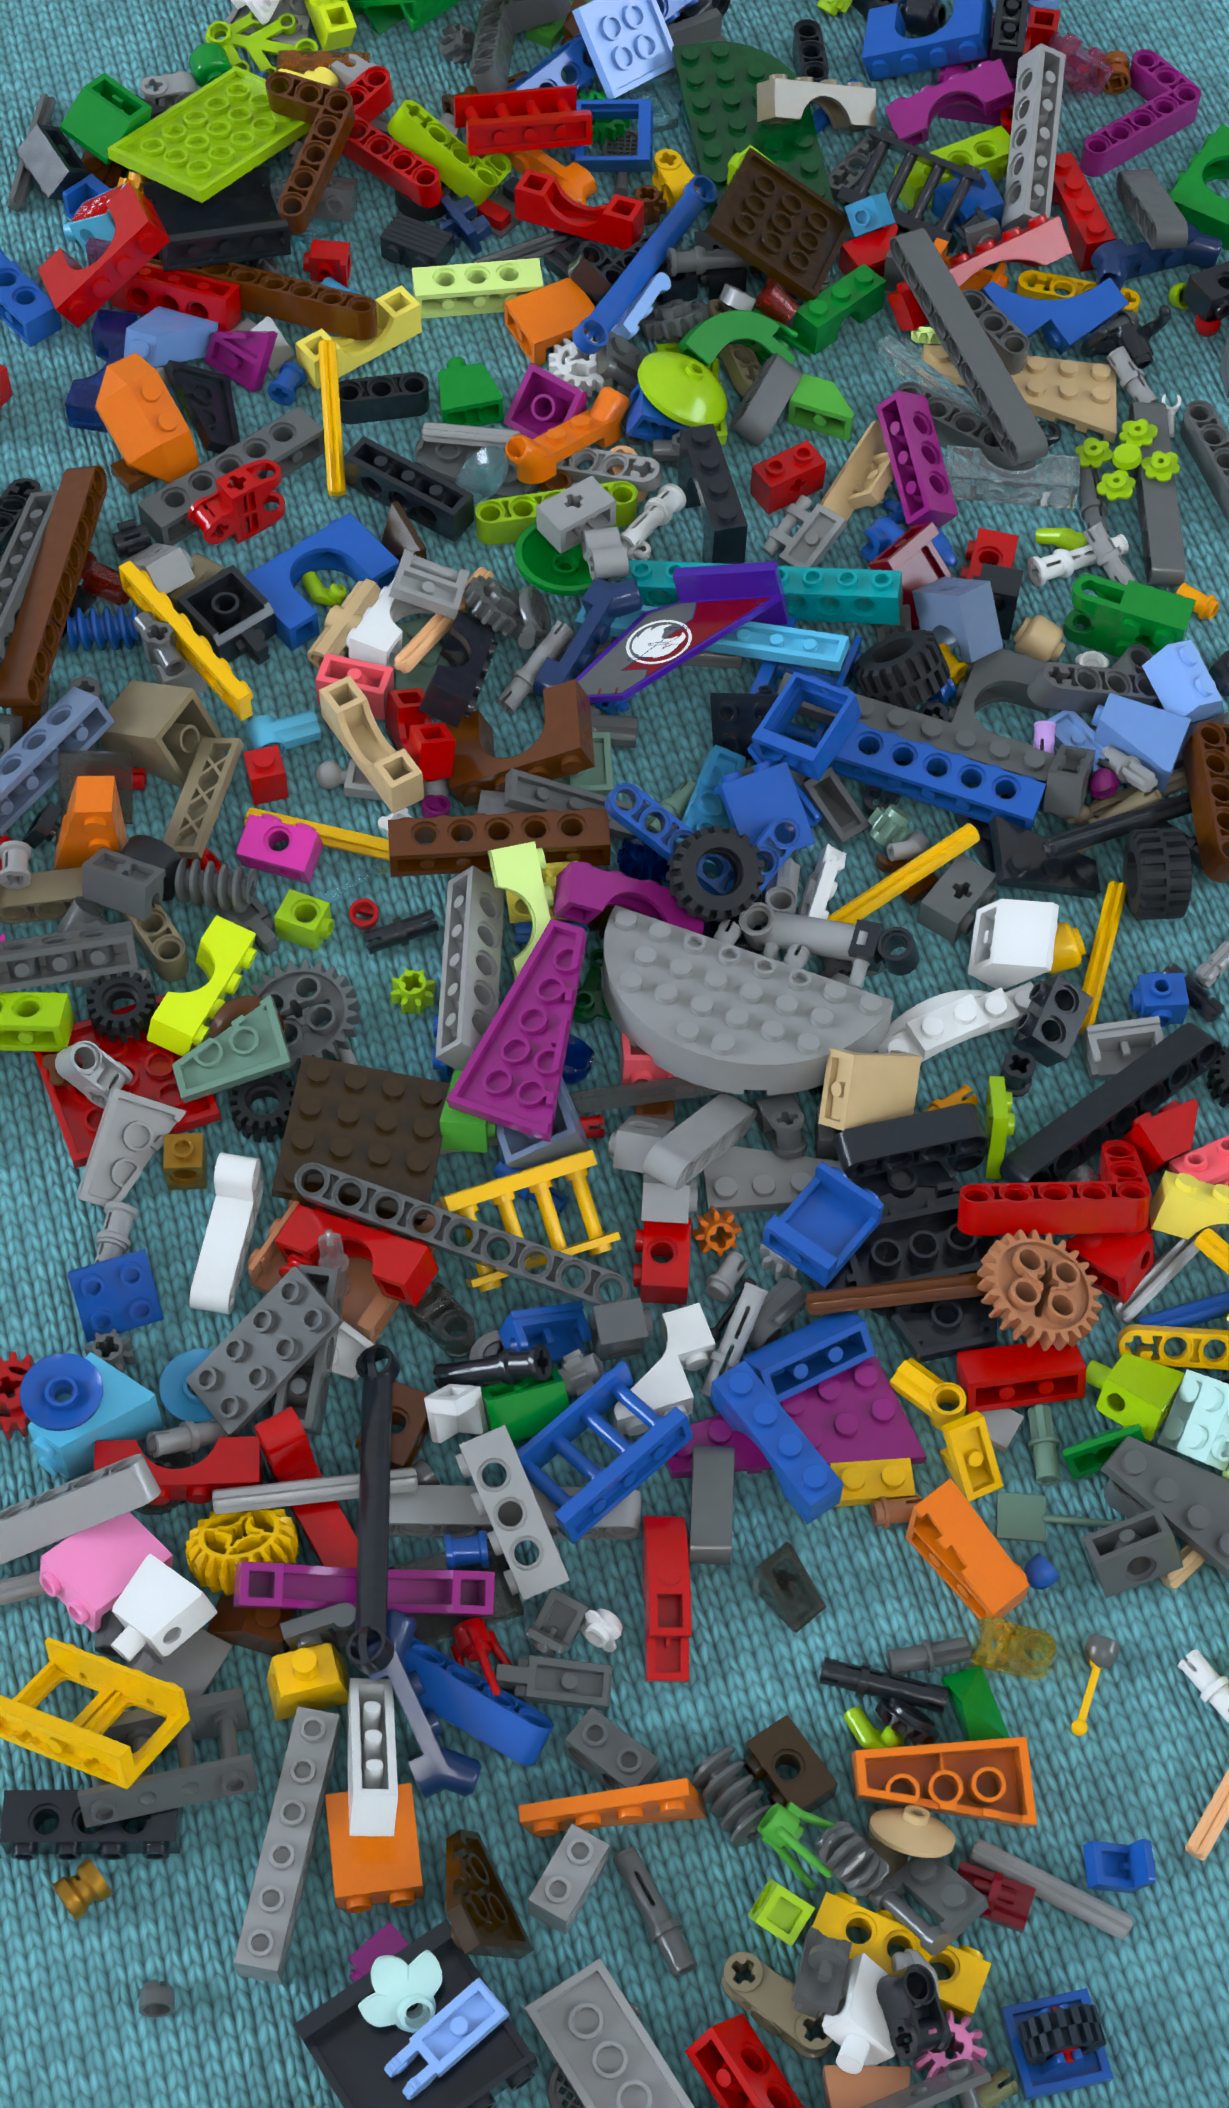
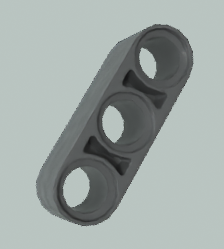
M975 289L962 291L1009 374L1016 375L1020 373L1024 368L1030 346L1028 337L982 292Z
M777 352L771 355L760 369L733 416L730 427L755 447L759 446L772 431L798 385L802 372Z
M693 1445L689 1563L730 1565L734 1447Z

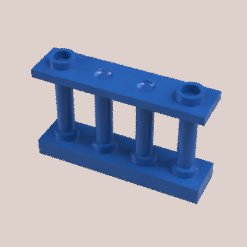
M789 616L787 625L778 626L795 628L796 618ZM855 636L852 646L846 654L838 678L794 664L763 660L749 694H756L759 692L758 688L763 685L772 686L773 691L777 693L778 685L775 684L777 678L783 679L785 672L793 674L794 671L806 676H817L823 682L835 687L843 686L847 688L854 673L855 663L863 654V652H860L862 637ZM790 722L783 735L812 743V747L816 748L830 724L820 722L817 730Z
M623 1360L613 1369L604 1372L596 1384L522 1448L516 1449L528 1480L559 1508L554 1513V1516L562 1534L572 1544L579 1540L694 1438L687 1416L677 1407L673 1408L667 1415L660 1416L631 1391L635 1384L628 1365ZM618 1401L650 1428L636 1442H629L601 1417ZM588 1427L620 1455L605 1469L597 1467L571 1443ZM557 1454H560L589 1481L575 1496H569L541 1470ZM502 1466V1468H503V1470H504V1473H505V1475H506V1477H507L506 1470H505V1468Z

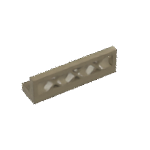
M202 738L162 841L172 847L182 858L185 857L187 867L189 866V859H201L244 747L241 738ZM223 750H229L227 756L225 755Z

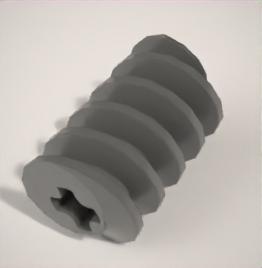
M183 857L179 862L175 875V893L178 902L186 904L191 900L195 906H201L205 902L209 908L213 909L219 905L224 911L231 910L234 907L237 913H243L247 910L254 899L257 886L256 868H251L248 876L243 877V868L238 865L233 875H229L227 863H223L219 873L215 872L213 861H209L205 870H201L200 860L196 858L193 860L191 867L187 868L186 859Z
M729 1746L704 1759L694 1769L693 1773L695 1776L692 1782L695 1788L704 1789L702 1798L705 1803H714L711 1809L713 1816L716 1818L724 1817L720 1825L724 1832H733L730 1838L731 1844L734 1847H741L762 1836L758 1832V1826L766 1812L772 1807V1804L758 1807L756 1803L764 1792L762 1789L748 1792L747 1788L754 1780V1777L751 1774L739 1778L737 1774L744 1767L745 1763L743 1760L729 1763L728 1759L735 1752L734 1746Z

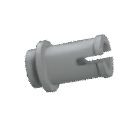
M735 1251L728 1252L714 1275L708 1276L705 1290L712 1299L724 1302L726 1299L733 1297L735 1285L750 1266L748 1260H744L742 1265H740L741 1261L745 1258L742 1254Z

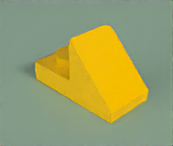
M975 1411L941 1426L947 1447L939 1451L940 1456L957 1487L968 1502L1004 1487L984 1415Z

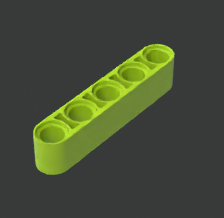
M627 481L601 483L600 485L616 500V524L610 527L630 525L637 517L638 491L635 485ZM566 489L482 501L475 508L477 539L486 545L517 542L521 533L531 524L537 522L536 506L545 499L553 497Z

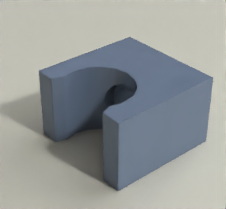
M942 577L912 591L920 630L933 632L938 644L945 643L951 649L960 646V653L964 662L972 663L1003 648L990 581Z

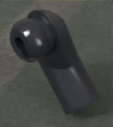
M1226 650L1209 670L1217 690L1225 697L1229 696V650Z

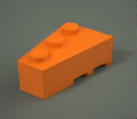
M77 776L68 802L66 815L62 819L60 833L56 837L53 870L82 867V864L102 847L120 853L126 845L128 838L115 776Z

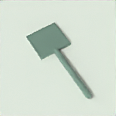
M997 1492L996 1539L1045 1543L1046 1523L1106 1528L1121 1522L1116 1520L1046 1515V1496Z

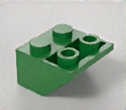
M103 73L82 88L61 123L60 131L108 165L112 160L108 157L107 148L151 120L152 107L106 73Z

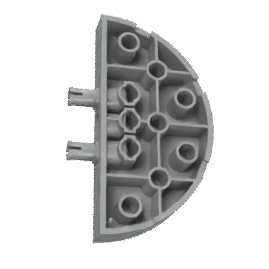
M617 905L614 906L605 929L602 957V992L606 1007L620 1033L623 1032L628 1037L630 1044L635 1049L640 1047L652 1057L655 1065L678 1078L712 1090L733 1094H744V1090H766V1095L789 1094L809 1090L824 1085L827 1059L831 1054L828 1050L829 1048L874 1053L889 1031L894 1001L803 970L811 957L809 950L803 945L797 956H795L799 944L790 945L783 961L780 962L734 946L742 932L740 926L735 922L732 923L729 931L726 932L730 920L722 921L714 937L710 938Z

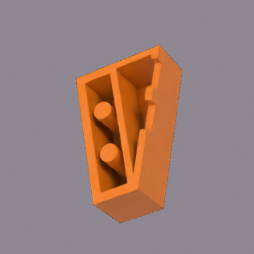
M951 1478L913 1507L905 1538L987 1629L1025 1599L1030 1586L1025 1572L1010 1559Z

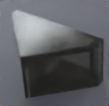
M785 1542L756 1567L752 1589L793 1632L797 1633L826 1608L824 1601L791 1543Z

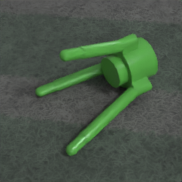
M791 1801L786 1807L776 1803L766 1812L758 1826V1832L762 1834L761 1839L778 1853L808 1889L814 1890L816 1888L815 1882L787 1849L792 1848L826 1878H831L833 1872L799 1842L804 1828L799 1823L802 1820L824 1830H827L829 1827L832 1828L835 1823L806 1812Z

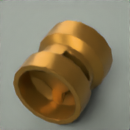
M89 1858L77 1866L76 1875H72L69 1878L62 1877L52 1884L56 1894L75 1921L87 1914L88 1907L92 1905L94 1900L103 1902L113 1895L110 1887Z

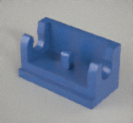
M582 1302L511 1311L498 1331L504 1349L512 1348L519 1352L530 1350L532 1346L542 1344L548 1349L552 1363L563 1362V1356L579 1348L583 1354L586 1353L582 1340L590 1341L591 1331L583 1312Z

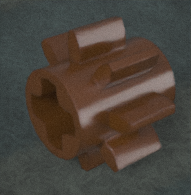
M644 185L638 189L636 188L634 189V197H629L644 202V225L660 222V214H666L667 201L663 200V191H659L654 186Z

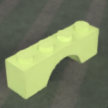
M535 841L488 851L495 888L508 890L516 894L526 904L532 919V931L527 945L517 956L510 960L514 982L551 920L549 907L554 906L550 884L544 885L541 870H546L545 855L542 848L536 849Z

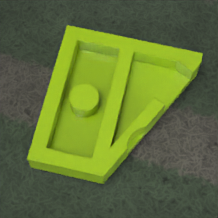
M989 1076L985 1103V1133L988 1138L985 1179L1001 1180L1000 1167L1004 1160L1007 1135L1013 1136L1015 1114L1011 1113L1012 1092H1006L1004 1076Z

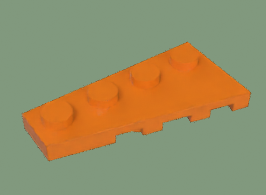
M688 1778L518 1805L519 1822L530 1834L534 1833V1836L537 1837L557 1835L559 1831L568 1830L571 1824L583 1830H593L599 1827L706 1818L705 1802Z

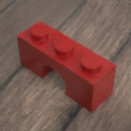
M423 689L389 690L385 728L399 750L404 748L422 771L423 781L434 782L442 778H452L455 739L444 722L432 723V716L418 710L425 694Z

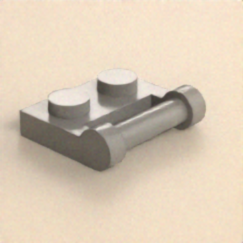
M405 548L389 597L455 619L470 571L462 568L458 571L415 556L414 551Z

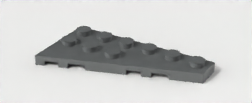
M1127 1436L1100 1470L1147 1510L1159 1507L1171 1531L1229 1579V1480Z

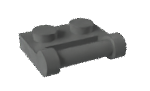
M610 331L607 344L597 352V374L605 379H613L632 392L639 383L637 377L639 365L649 354L629 343L624 337Z
M344 1602L280 1623L283 1638L292 1651L324 1643H332L338 1652L346 1650L348 1640L355 1632L356 1608L351 1603ZM333 1627L339 1628L340 1631L335 1632Z
M914 1856L888 1881L883 1880L875 1891L872 1890L869 1897L870 1901L877 1908L889 1911L921 1940V1947L931 1956L941 1953L989 1908L986 1897L939 1857L921 1858ZM907 1892L935 1916L941 1924L939 1926H931L900 1897Z

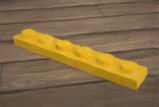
M130 560L120 565L119 573L122 589L143 612L150 611L159 622H168L174 630L176 648L241 722L252 716L251 699H253V693L244 680L239 681L233 675L228 662L224 658L219 659L213 653L209 641L203 635L198 636L194 632L186 615L183 613L178 614L175 611L167 594L163 591L160 593L157 591L145 570L139 571Z

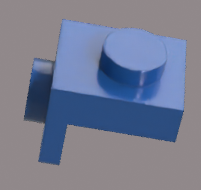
M1140 1839L1129 1845L1093 1840L1083 1845L1087 1887L1089 1889L1133 1893L1155 1883L1156 1865L1150 1840Z

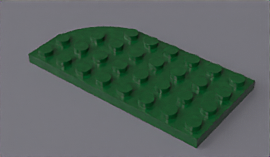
M714 41L672 46V59L698 172L710 178L718 190L717 199L707 208L709 220L728 187L727 176L730 159L737 152L741 153L750 145L778 167L834 205L810 104L808 103L800 120L784 125L757 122V83L769 80V75L786 74L790 80L797 78L784 63L760 49L735 42Z

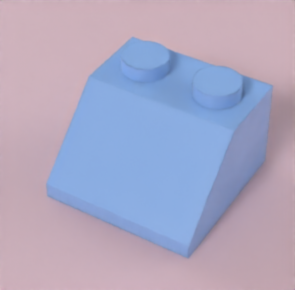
M1192 640L1168 644L1142 665L1165 711L1190 718V722L1212 718L1224 713L1223 699Z

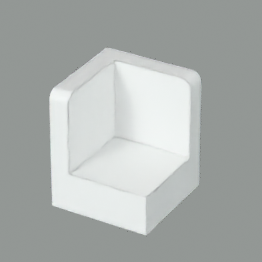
M448 1384L424 1398L432 1442L442 1443L459 1432L481 1435L488 1431L480 1386Z

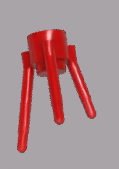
M483 1618L465 1620L453 1629L456 1643L450 1648L454 1659L464 1667L465 1657L469 1662L479 1661L492 1694L499 1696L501 1691L488 1656L492 1650L500 1664L512 1665V1663L499 1645L494 1631L487 1630Z

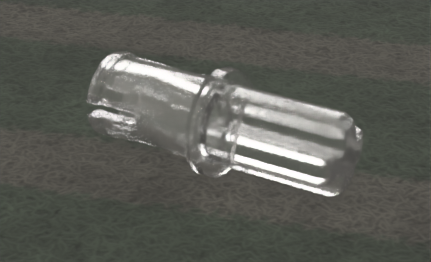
M332 1229L324 1231V1235L318 1237L321 1256L318 1261V1267L339 1269L347 1277L344 1295L346 1296L351 1290L347 1271L350 1266V1260L348 1255L344 1253L340 1233H333Z

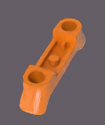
M541 150L503 153L509 158L512 166L521 174L530 169L557 177L564 192L578 203L587 206L586 200L596 193L597 186L594 177L586 168L575 161L565 167ZM487 154L478 156L483 159Z
M606 386L600 390L590 409L573 416L571 419L555 428L549 429L542 435L534 439L522 434L513 435L505 446V455L511 463L516 465L517 479L525 484L545 482L557 475L556 463L593 443L606 448L617 442L621 438V421L631 405L630 399L613 388Z

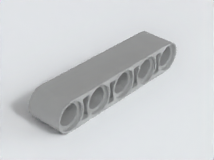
M721 1092L661 1138L649 1151L643 1163L642 1171L678 1191L747 1134L755 1120L757 1110L730 1094Z
M142 1454L129 1456L0 1510V1565L153 1501L159 1496L161 1489Z

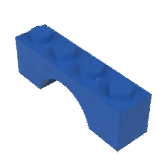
M745 1360L712 1381L710 1402L733 1431L744 1433L761 1450L778 1478L783 1495L807 1525L840 1503L843 1482Z

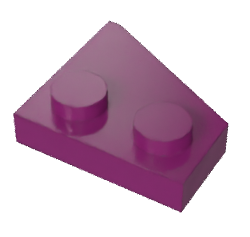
M275 331L212 332L204 362L221 373L228 375L250 391H260L278 333Z

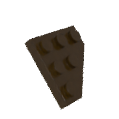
M460 1829L447 1837L446 1914L452 1924L450 1934L455 1945L461 1951H464L465 1954L521 1959L532 1952L534 1949L479 1833Z

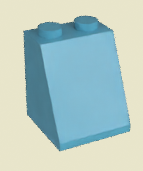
M89 1352L85 1359L89 1360L99 1371L104 1389L101 1405L92 1418L83 1425L66 1431L46 1430L37 1426L32 1421L27 1426L33 1440L31 1445L37 1451L39 1457L38 1463L50 1474L56 1476L60 1472L70 1480L94 1468L95 1441L137 1440L139 1444L146 1440L149 1432L161 1431L163 1428L155 1394L92 1352ZM61 1394L56 1401L65 1402L71 1398V1395Z

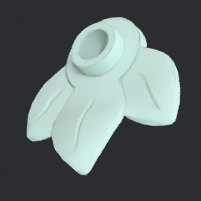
M425 1950L409 1965L403 1959L393 1955L380 1956L374 1961L370 1975L375 1993L367 1996L359 2003L358 2008L362 2016L368 2023L376 2027L396 2024L403 2031L416 2033L435 2016L436 2002L433 1996L442 1983V1971L438 1960L431 1951ZM419 2003L415 2010L407 2012L411 2005Z

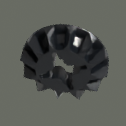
M881 1698L875 1711L882 1722L889 1725L892 1730L897 1731L903 1737H907L915 1743L922 1745L935 1743L939 1737V1732L934 1728L935 1723L927 1715L897 1698H891L890 1700Z

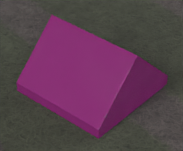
M530 362L503 423L534 439L549 429L566 422L573 416L586 411V392Z

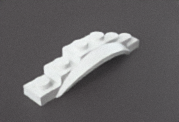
M1030 981L1008 992H1004L1002 988L992 992L957 990L929 998L895 1019L890 1024L889 1031L874 1053H890L891 1050H899L922 1056L921 1062L939 1052L973 1037L1014 1027L1016 1030L1019 1018L1029 1007L1031 1002L1029 994L1034 985Z

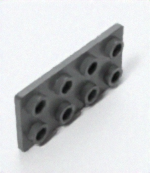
M294 1266L189 1375L187 1383L228 1434L235 1436L343 1323V1319L300 1268Z

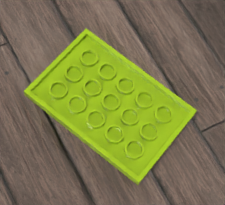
M235 66L108 147V157L110 160L203 203L308 133L312 124L273 112L268 102L265 86L266 79Z

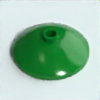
M537 522L527 527L519 536L515 546V562L520 574L530 584L555 595L575 596L586 593L593 580L588 563L582 554L581 543L560 554L537 530Z

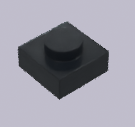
M50 801L37 813L22 841L29 844L33 849L44 840L50 842L60 828L61 824L56 821L63 809Z

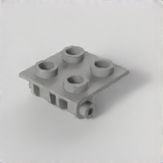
M200 1628L168 1656L163 1657L145 1644L130 1662L127 1661L125 1666L131 1669H139L145 1674L162 1681L173 1682L184 1689L185 1698L204 1695L233 1648V1645Z

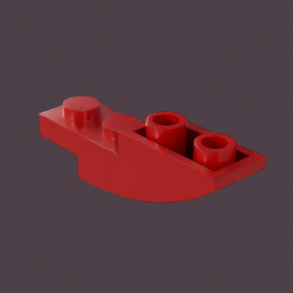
M643 1516L645 1682L687 1683L689 1682V1638L692 1636L690 1569L685 1517Z

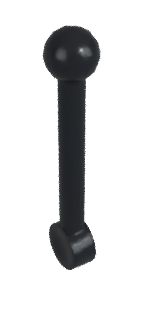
M746 1278L741 1282L740 1293L716 1326L710 1328L715 1343L720 1340V1332L730 1320L745 1287V1282L756 1286V1282L753 1279Z

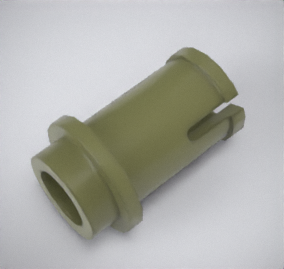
M1005 2067L998 2068L995 2073L990 2075L991 2081L975 2087L982 2108H994L1010 2096L1018 2093L1019 2089L1015 2079L1004 2087L998 2088V2084L1012 2075Z

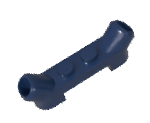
M1187 222L1188 242L1185 248L1152 250L1147 241L1127 246L1122 239L1106 242L1099 246L1091 257V265L1098 272L1096 285L1098 286L1110 277L1121 291L1125 280L1186 264L1206 269L1214 267L1221 250L1222 241L1218 237L1201 233L1193 223Z
M600 577L593 580L581 599L587 616L560 662L549 657L546 658L533 684V693L536 696L543 698V689L576 679L594 661V653L599 645H603L607 641L615 618L642 609L644 604L636 580L629 578L614 584Z
M387 1609V1636L394 1645L393 1659L382 1671L368 1675L371 1682L387 1675L391 1681L421 1748V1751L409 1756L408 1764L425 1799L445 1789L466 1797L473 1793L482 1766L479 1760L442 1746L438 1735L444 1733L441 1722L434 1709L426 1711L420 1697L426 1694L423 1682L417 1670L409 1672L404 1662L418 1626L417 1622L409 1614L395 1609ZM381 1639L373 1640L367 1644L370 1658L378 1652L382 1642Z

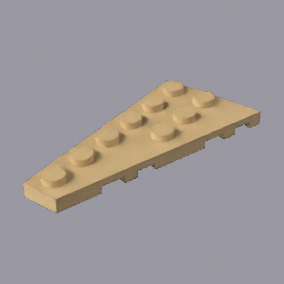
M923 344L921 376L954 388L966 386L942 345ZM1027 356L1023 370L1016 375H1011L1034 416L1051 422L1061 419L1075 424V430L1087 433L1089 429L1104 434L1103 440L1115 442L1117 435L1116 372L1111 365Z

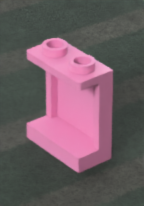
M127 1512L69 1536L42 1555L39 1581L48 1595L51 1597L57 1596L66 1605L69 1615L77 1624L81 1625L84 1623L94 1633L101 1628L102 1616L113 1608V1605L145 1558L152 1554L172 1569L173 1554L130 1512Z

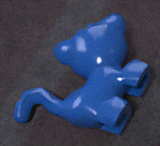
M893 499L885 500L883 507L886 511L892 512V514L876 518L871 527L864 531V534L868 535V543L862 547L860 553L866 560L873 561L906 532L898 526L906 522L901 502ZM936 526L939 534L931 542L947 567L956 566L958 560L952 552V545L941 529Z

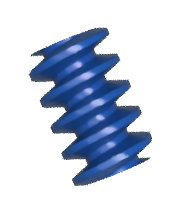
M132 605L130 615H126L123 607L118 606L116 616H112L108 606H104L102 616H98L95 608L90 607L88 617H84L81 608L77 607L74 617L68 615L67 618L70 650L76 652L80 641L85 651L92 649L94 641L100 651L105 650L108 640L113 650L119 649L122 640L128 650L133 649L136 639L141 647V636L133 623V620L139 614L137 606Z

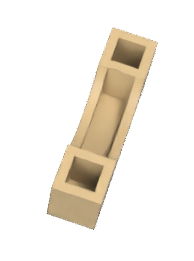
M349 675L320 689L319 697L322 718L391 812L394 814L424 799L422 771L404 748L396 751L385 739L374 719L368 699L352 677Z

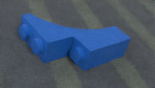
M1110 277L1083 294L1060 300H1038L1023 297L1006 290L994 281H991L980 290L1028 339L1042 330L1047 344L1052 349H1056L1059 355L1091 334L1100 325L1112 319L1128 304V301Z

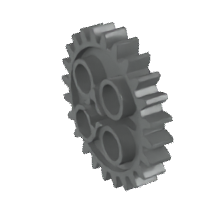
M304 959L301 968L296 969L293 962L289 961L287 971L282 972L278 966H275V976L273 978L265 974L261 975L264 982L262 987L257 985L250 986L256 997L264 999L271 994L276 1008L282 1007L279 1013L285 1024V1039L296 1036L294 1041L287 1043L293 1067L289 1069L293 1076H296L299 1071L302 1055L324 1059L330 1056L338 1061L340 1058L336 1050L339 1047L349 1050L350 1045L346 1037H357L358 1035L353 1026L361 1023L357 1012L361 1009L357 998H355L357 994L353 986H349L347 977L344 974L339 976L334 966L326 971L322 961H318L314 968L311 969L308 960ZM316 991L311 997L304 998L307 993ZM331 1020L326 1026L318 1027L321 1022Z

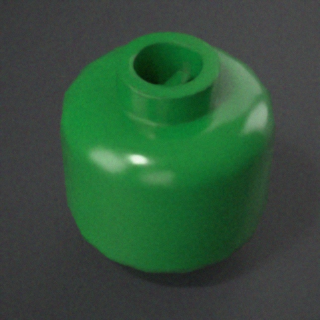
M200 44L189 58L192 74L196 84L201 88L232 69L225 49L218 44Z

